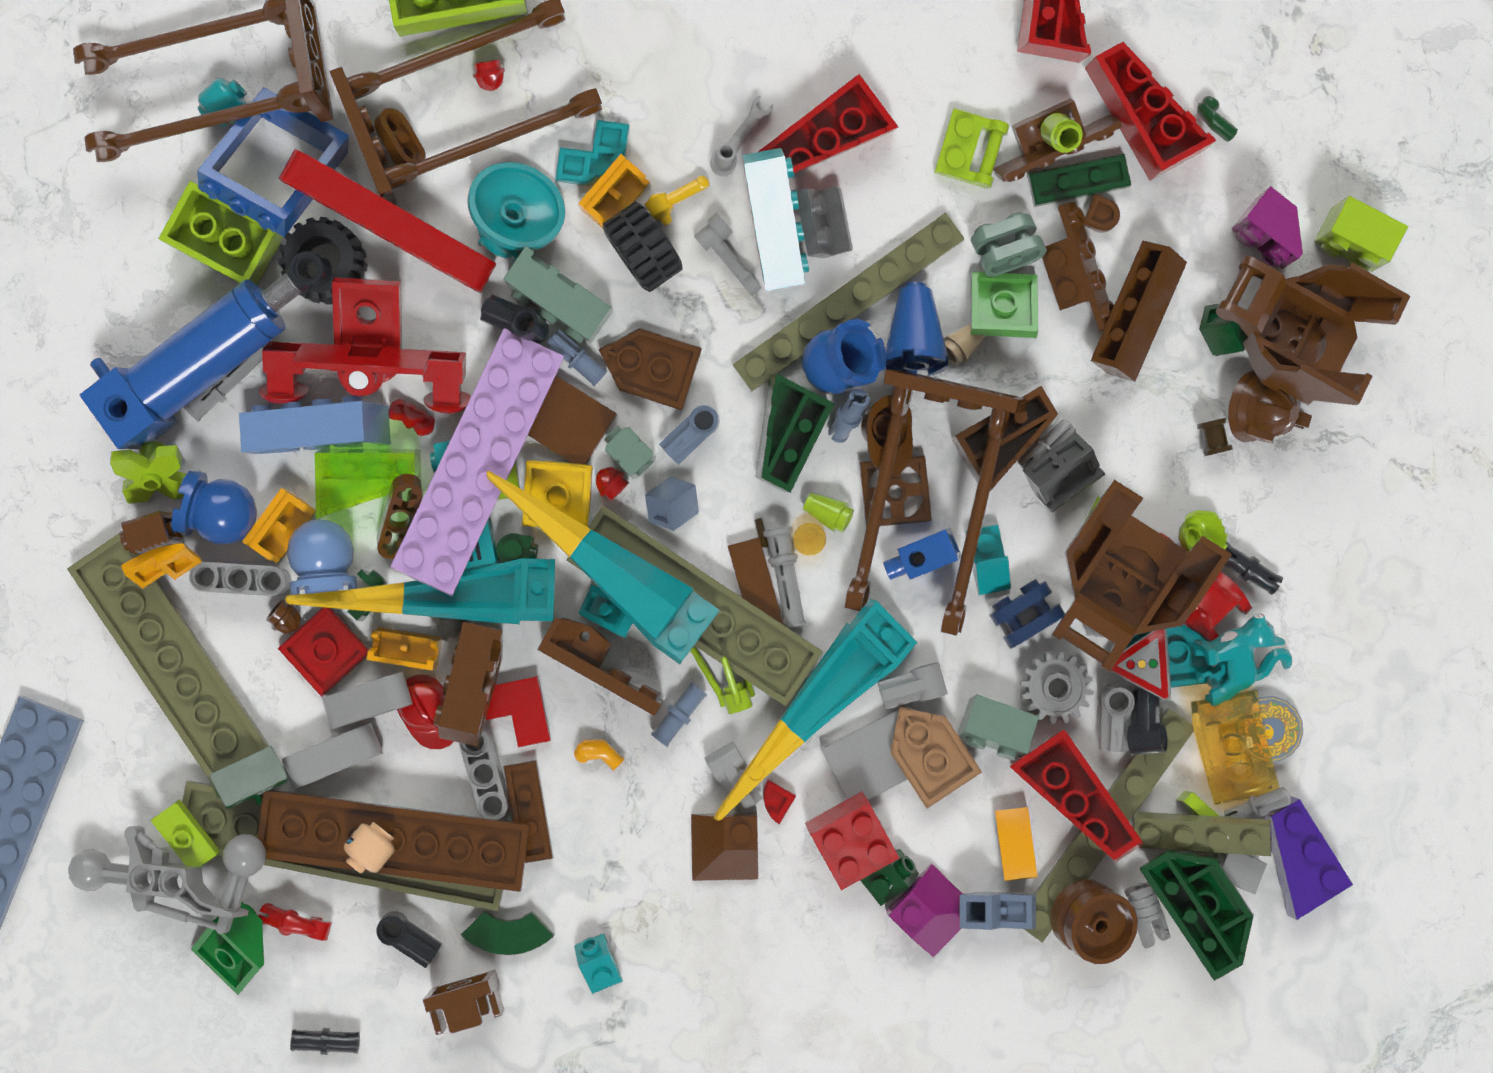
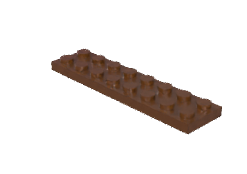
M268 790L263 793L257 838L262 841L266 849V859L355 870L346 862L349 855L344 850V844L359 825H371L374 822L394 838L391 843L395 849L391 857L376 873L517 892L522 891L530 824Z

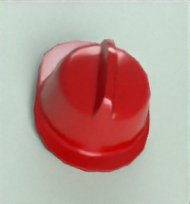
M417 674L407 678L406 683L413 704L397 709L405 726L413 738L420 745L428 749H443L450 746L454 741L439 738L438 726L434 725L438 705L443 706L445 695L442 694L443 685L436 678L429 675Z

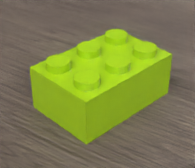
M189 181L158 239L239 284L248 279L258 286L284 237L276 232H272L268 228L265 230L257 221L246 215H238L230 206L220 200L210 199L208 194L198 189L197 184Z

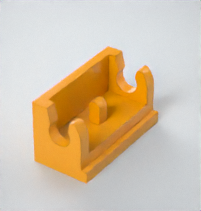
M620 154L578 205L580 210L603 228L604 222L632 204L650 182L646 179L645 174Z
M281 488L242 542L269 561L272 560L279 564L287 553L288 541L294 530L303 523L310 521L317 510L288 489Z
M377 627L376 630L372 631L371 638H373L372 648L368 650L367 660L426 670L438 669L443 637Z

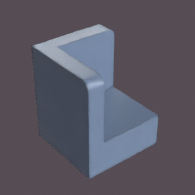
M669 477L645 494L649 522L675 531L699 512L695 484Z

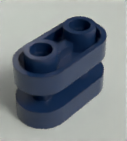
M1034 579L1020 588L1022 595L1012 601L1007 596L991 606L994 612L989 616L995 626L1005 622L1011 631L1003 637L1010 649L1059 621L1066 614L1060 604L1050 608L1046 602L1045 597L1052 593L1046 581L1039 584L1037 579ZM1033 605L1039 615L1022 625L1016 615Z

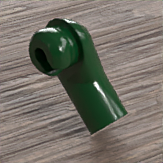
M1211 96L1204 97L1202 103H1198L1197 114L1218 136L1226 142L1231 141L1237 134L1238 129L1216 112L1220 106L1217 99Z

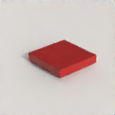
M322 607L277 648L321 697L330 692L365 660L369 650L332 608Z

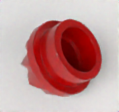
M500 59L474 64L475 73H473V78L476 79L480 88L487 91H495L503 84L505 68H501Z
M613 467L601 469L597 473L595 482L600 492L599 495L601 497L606 496L610 501L616 498L629 484L624 478L625 473Z

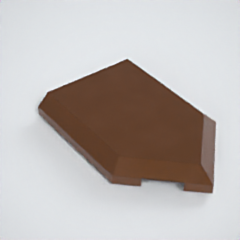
M639 328L627 336L598 349L619 391L681 411L683 410L702 348Z

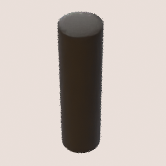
M762 518L755 519V526L762 548L769 547L767 537L763 536V531H765Z

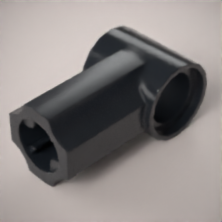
M493 294L488 299H485L481 307L480 320L501 330L505 328L522 339L533 341L537 344L543 342L548 336L549 326L546 320L530 307H521ZM534 320V324L531 327V329L525 331L526 325L530 321Z
M1139 687L1132 691L1134 697L1132 725H1129L1127 730L1129 751L1131 755L1166 753L1168 737L1163 723L1162 698Z
M398 911L386 913L376 928L377 937L383 944L393 946L424 968H427L443 944L410 922L403 913ZM394 920L400 924L402 931L397 936L388 935L384 929V924L387 921Z

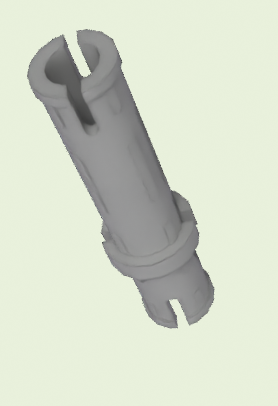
M264 346L192 400L184 409L199 422L218 402L223 403L227 399L225 395L262 361Z

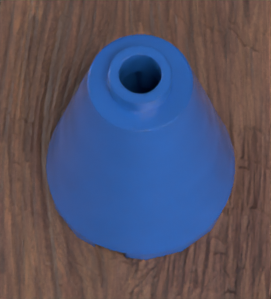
M909 282L906 284V287L899 290L885 347L886 370L899 369L912 373L928 370V376L944 372L948 368L949 358L933 292L930 288L926 287L925 283Z

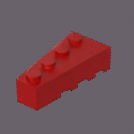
M1124 42L1095 56L1085 67L1111 115L1121 121L1122 128L1120 130L1149 181L1202 153L1217 141L1209 132L1205 133L1196 123L1197 119L1189 110L1186 112L1172 98L1174 95L1166 86L1163 88L1152 76L1153 72Z
M1065 729L1009 766L1115 862H1118L1144 844Z

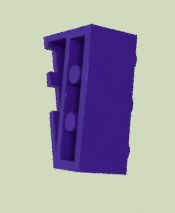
M1290 796L1291 803L1289 806L1265 815V820H1271L1272 854H1274L1278 881L1282 887L1285 899L1286 913L1293 919L1298 920L1351 887L1353 883L1301 800Z

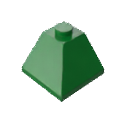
M241 902L240 908L249 910L248 915L233 918L228 933L219 934L215 929L207 927L191 948L237 995L243 991L264 966L262 920L251 906ZM217 916L212 922L218 923L219 916Z

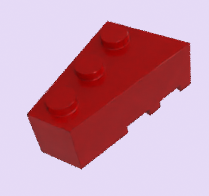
M1024 0L1017 52L1080 63L1090 56L1091 48L1090 44H1087L1084 28L1086 21L1084 13L1081 12L1080 1Z

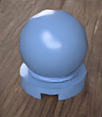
M315 519L303 523L294 530L288 541L287 557L290 567L299 577H297L296 581L289 582L290 595L300 594V590H305V594L339 591L343 589V586H348V590L358 589L357 577L349 576L346 573L353 562L354 547L351 537L342 526L331 520Z

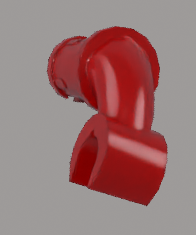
M265 903L259 910V912L269 915L268 917L258 915L262 920V924L278 929L280 934L284 936L300 934L316 940H328L332 922L322 921L323 918L312 916L310 919L299 916L295 910L290 909L286 911L271 903Z

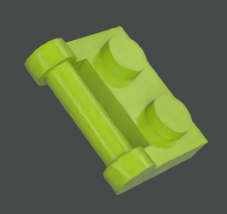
M953 108L934 173L979 187L991 188L994 177L991 175L1002 138L1007 135L1010 125L1001 120L988 119ZM981 130L990 132L979 172L969 171Z

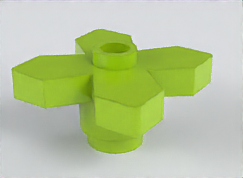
M149 441L144 443L137 453L131 449L111 452L110 465L114 474L126 478L123 481L122 493L127 503L147 502L155 491L171 499H183L184 494L178 493L186 474L178 471L182 464V456L178 446H166L158 441Z

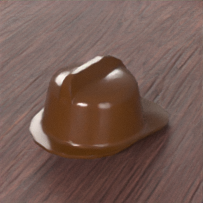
M892 395L883 396L865 412L861 421V433L865 441H867L870 460L877 470L880 467L891 418ZM910 407L904 415L891 475L901 473L908 467L912 459L913 437Z

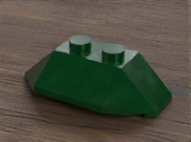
M1168 850L1139 867L1214 981L1243 965L1254 914L1217 858Z

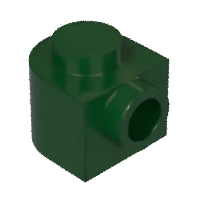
M510 533L499 540L496 552L502 563L521 558L537 559L539 545L534 544L535 537Z

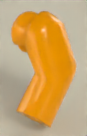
M603 739L583 740L578 743L577 748L574 750V757L578 762L586 763L588 760L601 759L613 771L625 760Z

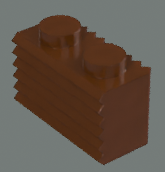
M157 511L121 523L123 529L120 532L121 543L126 551L129 550L133 554H142L166 545L185 543L183 535L172 531L171 512Z

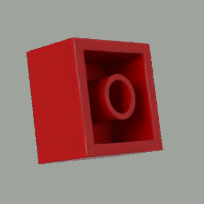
M863 791L805 822L810 836L841 891L900 858Z

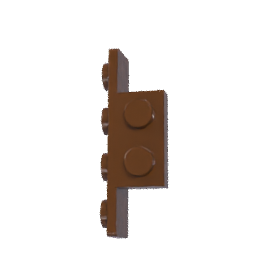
M1071 98L1011 125L1021 155L993 169L994 174L1003 182L1017 181L1025 176V172L1035 167H1047L1053 164L1055 158L1061 155L1075 154L1083 150L1084 145L1089 142L1110 138L1114 135L1115 130L1122 128L1121 121L1112 115H1107L1083 126L1075 101ZM1054 113H1062L1080 125L1083 136L1080 145L1075 150L1062 153L1043 140L1041 126L1048 116Z
M1076 202L1065 203L1058 206V210L1068 238L1045 246L1047 251L1042 259L1060 311L1089 301L1098 329L1103 331L1114 304L1108 299L1105 290L1106 278L1103 272L1098 269L1095 260L1096 249L1092 240L1088 238L1084 227V213L1080 207H1077Z

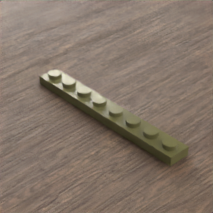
M945 212L735 362L733 367L750 391L753 392L769 380L770 374L780 373L801 358L806 345L818 333L834 329L842 322L857 318L959 245L965 238Z
M1166 708L1163 713V723L1168 737L1166 753L1133 755L1108 789L1109 794L1128 821L1134 816L1196 729L1194 725L1170 708ZM1081 830L1078 831L1034 893L1036 894V928L1024 930L1042 943L1052 930L1050 923L1051 908L1057 896L1068 885L1079 880H1088L1106 855Z

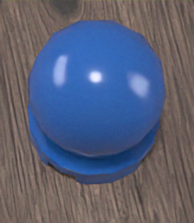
M860 319L847 320L837 325L834 329L821 331L809 341L803 351L802 368L808 381L817 390L827 394H839L848 392L853 387L865 386L876 381L879 372L886 367V350L882 338L876 339L873 332L867 328L871 326L868 322Z
M188 471L178 493L184 494L180 510L173 509L172 531L188 537L196 529L202 538L214 544H232L244 539L254 526L258 512L255 500L249 490L233 480L218 479L208 483V476L205 472Z

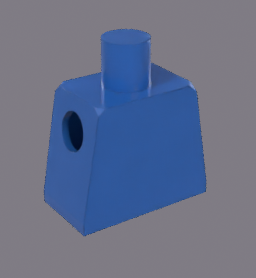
M947 528L898 548L899 556L884 561L883 565L890 580L905 574L911 580L960 560L961 553L951 529ZM922 552L925 562L916 564L913 560V554Z

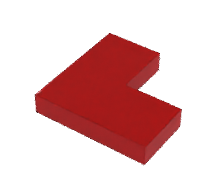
M535 676L495 685L486 720L511 715L518 748L551 741L539 677Z

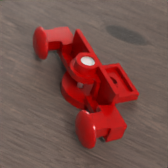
M334 278L332 281L334 345L270 341L262 350L263 372H266L267 383L260 386L258 392L263 399L271 403L285 404L302 400L308 394L309 388L307 385L297 382L296 374L303 375L306 368L337 371L342 386L348 393L354 396L373 394L381 387L382 383L390 380L396 374L423 375V382H433V392L425 395L423 402L429 409L438 413L453 414L464 411L471 398L470 394L461 391V384H463L466 376V352L402 349L401 281ZM362 306L371 307L376 313V318L373 320L362 318L359 314V308Z

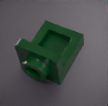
M901 849L896 850L900 857L899 859L860 880L880 906L907 890L919 876L914 862Z

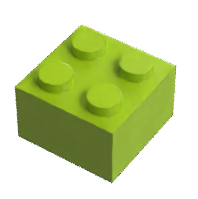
M1349 195L1331 207L1314 243L1320 245V250L1329 256H1341L1351 261L1349 264L1354 263L1366 271L1373 272L1391 262L1409 226Z

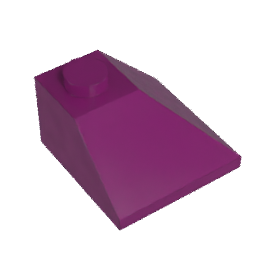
M931 863L912 885L889 906L886 912L912 940L934 958L961 930L960 894L963 893Z

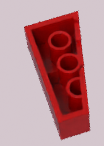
M858 74L758 152L782 148L785 158L791 157L793 172L796 174L895 131L899 126L861 75Z

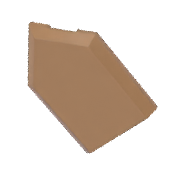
M899 707L890 753L926 808L931 807L982 773L946 716Z

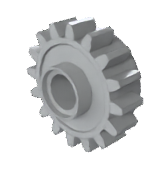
M1050 652L1044 653L1045 661L1041 662L1039 659L1034 658L1032 662L1035 667L1023 670L1028 675V678L1019 683L1026 687V692L1021 694L1020 697L1021 699H1029L1030 703L1026 709L1028 711L1037 709L1036 716H1039V720H1042L1047 714L1050 724H1055L1057 717H1060L1062 722L1066 724L1069 723L1068 714L1079 718L1081 716L1078 710L1079 706L1089 707L1090 704L1084 698L1085 695H1093L1094 693L1093 690L1086 688V684L1093 681V678L1083 676L1082 673L1087 668L1085 664L1075 666L1077 657L1070 656L1065 661L1064 652H1058L1056 659H1053ZM1059 678L1064 684V690L1061 695L1053 697L1049 693L1048 686L1053 679Z

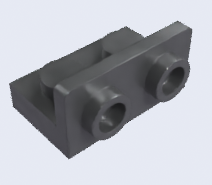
M832 187L822 191L806 188L796 191L807 255L809 257L828 258L852 251L853 246L841 188Z

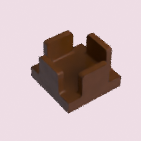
M496 970L437 986L428 992L422 1000L426 1013H430L436 1035L444 1033L447 1025L450 1033L481 1025L483 1022L482 1016L490 1011L486 995H488L494 1018L502 1016L504 1007L498 989L499 980Z

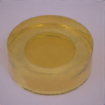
M805 523L796 529L793 543L799 553L813 556L823 550L826 544V535L819 525Z

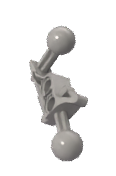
M129 826L125 830L124 835L130 847L129 865L111 863L104 853L95 849H86L74 856L68 867L69 879L75 887L83 891H96L106 883L127 885L126 892L131 894L133 907L136 911H150L182 922H192L215 929L219 934H224L230 931L233 918L248 915L249 910L240 908L249 876L261 870L266 862V849L261 840L250 834H241L228 841L223 850V862L229 874L221 900L216 899L203 883L202 867L168 863L169 850L165 847H157L153 840L145 835V829L142 826ZM148 872L152 875L151 884L148 882ZM179 875H180L181 878H182V886H181V888L178 886V883H177V879H178V876H179ZM158 896L178 899L197 914L219 916L218 923L155 903L154 898Z

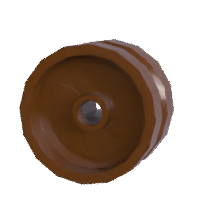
M1091 879L1076 881L1068 885L1057 896L1051 908L1050 923L1055 937L1080 958L1093 964H1109L1121 958L1130 949L1137 935L1138 920L1134 907L1126 898L1114 892L1106 885Z

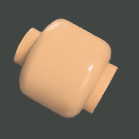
M374 822L371 825L361 824L344 844V850L349 855L346 862L361 874L365 869L376 873L394 853V845L391 843L394 838Z

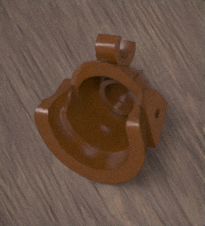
M1254 370L1246 372L1238 380L1232 392L1228 410L1229 426L1236 439L1241 442H1254L1258 440L1273 444L1275 436L1285 435L1292 431L1293 427L1299 429L1309 428L1312 415L1299 412L1300 403L1293 396L1280 389L1274 391L1262 384Z

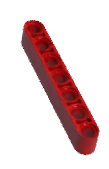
M297 149L293 150L278 178L288 186L479 293L483 291L497 265L489 258Z

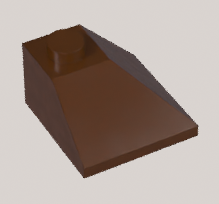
M715 813L691 814L692 881L758 879L757 813H728L719 821L714 819Z

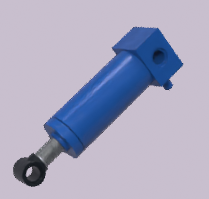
M309 251L301 252L292 259L285 275L265 290L260 289L248 279L242 281L130 368L114 367L110 371L102 358L94 359L91 361L90 366L99 377V380L84 390L79 396L117 449H140L144 443L156 440L178 423L174 417L175 413L286 330L285 322L279 310L297 297V295L305 294L313 287L326 285L332 276L330 261L316 253ZM314 261L317 265L316 274L308 278L306 267L310 262Z

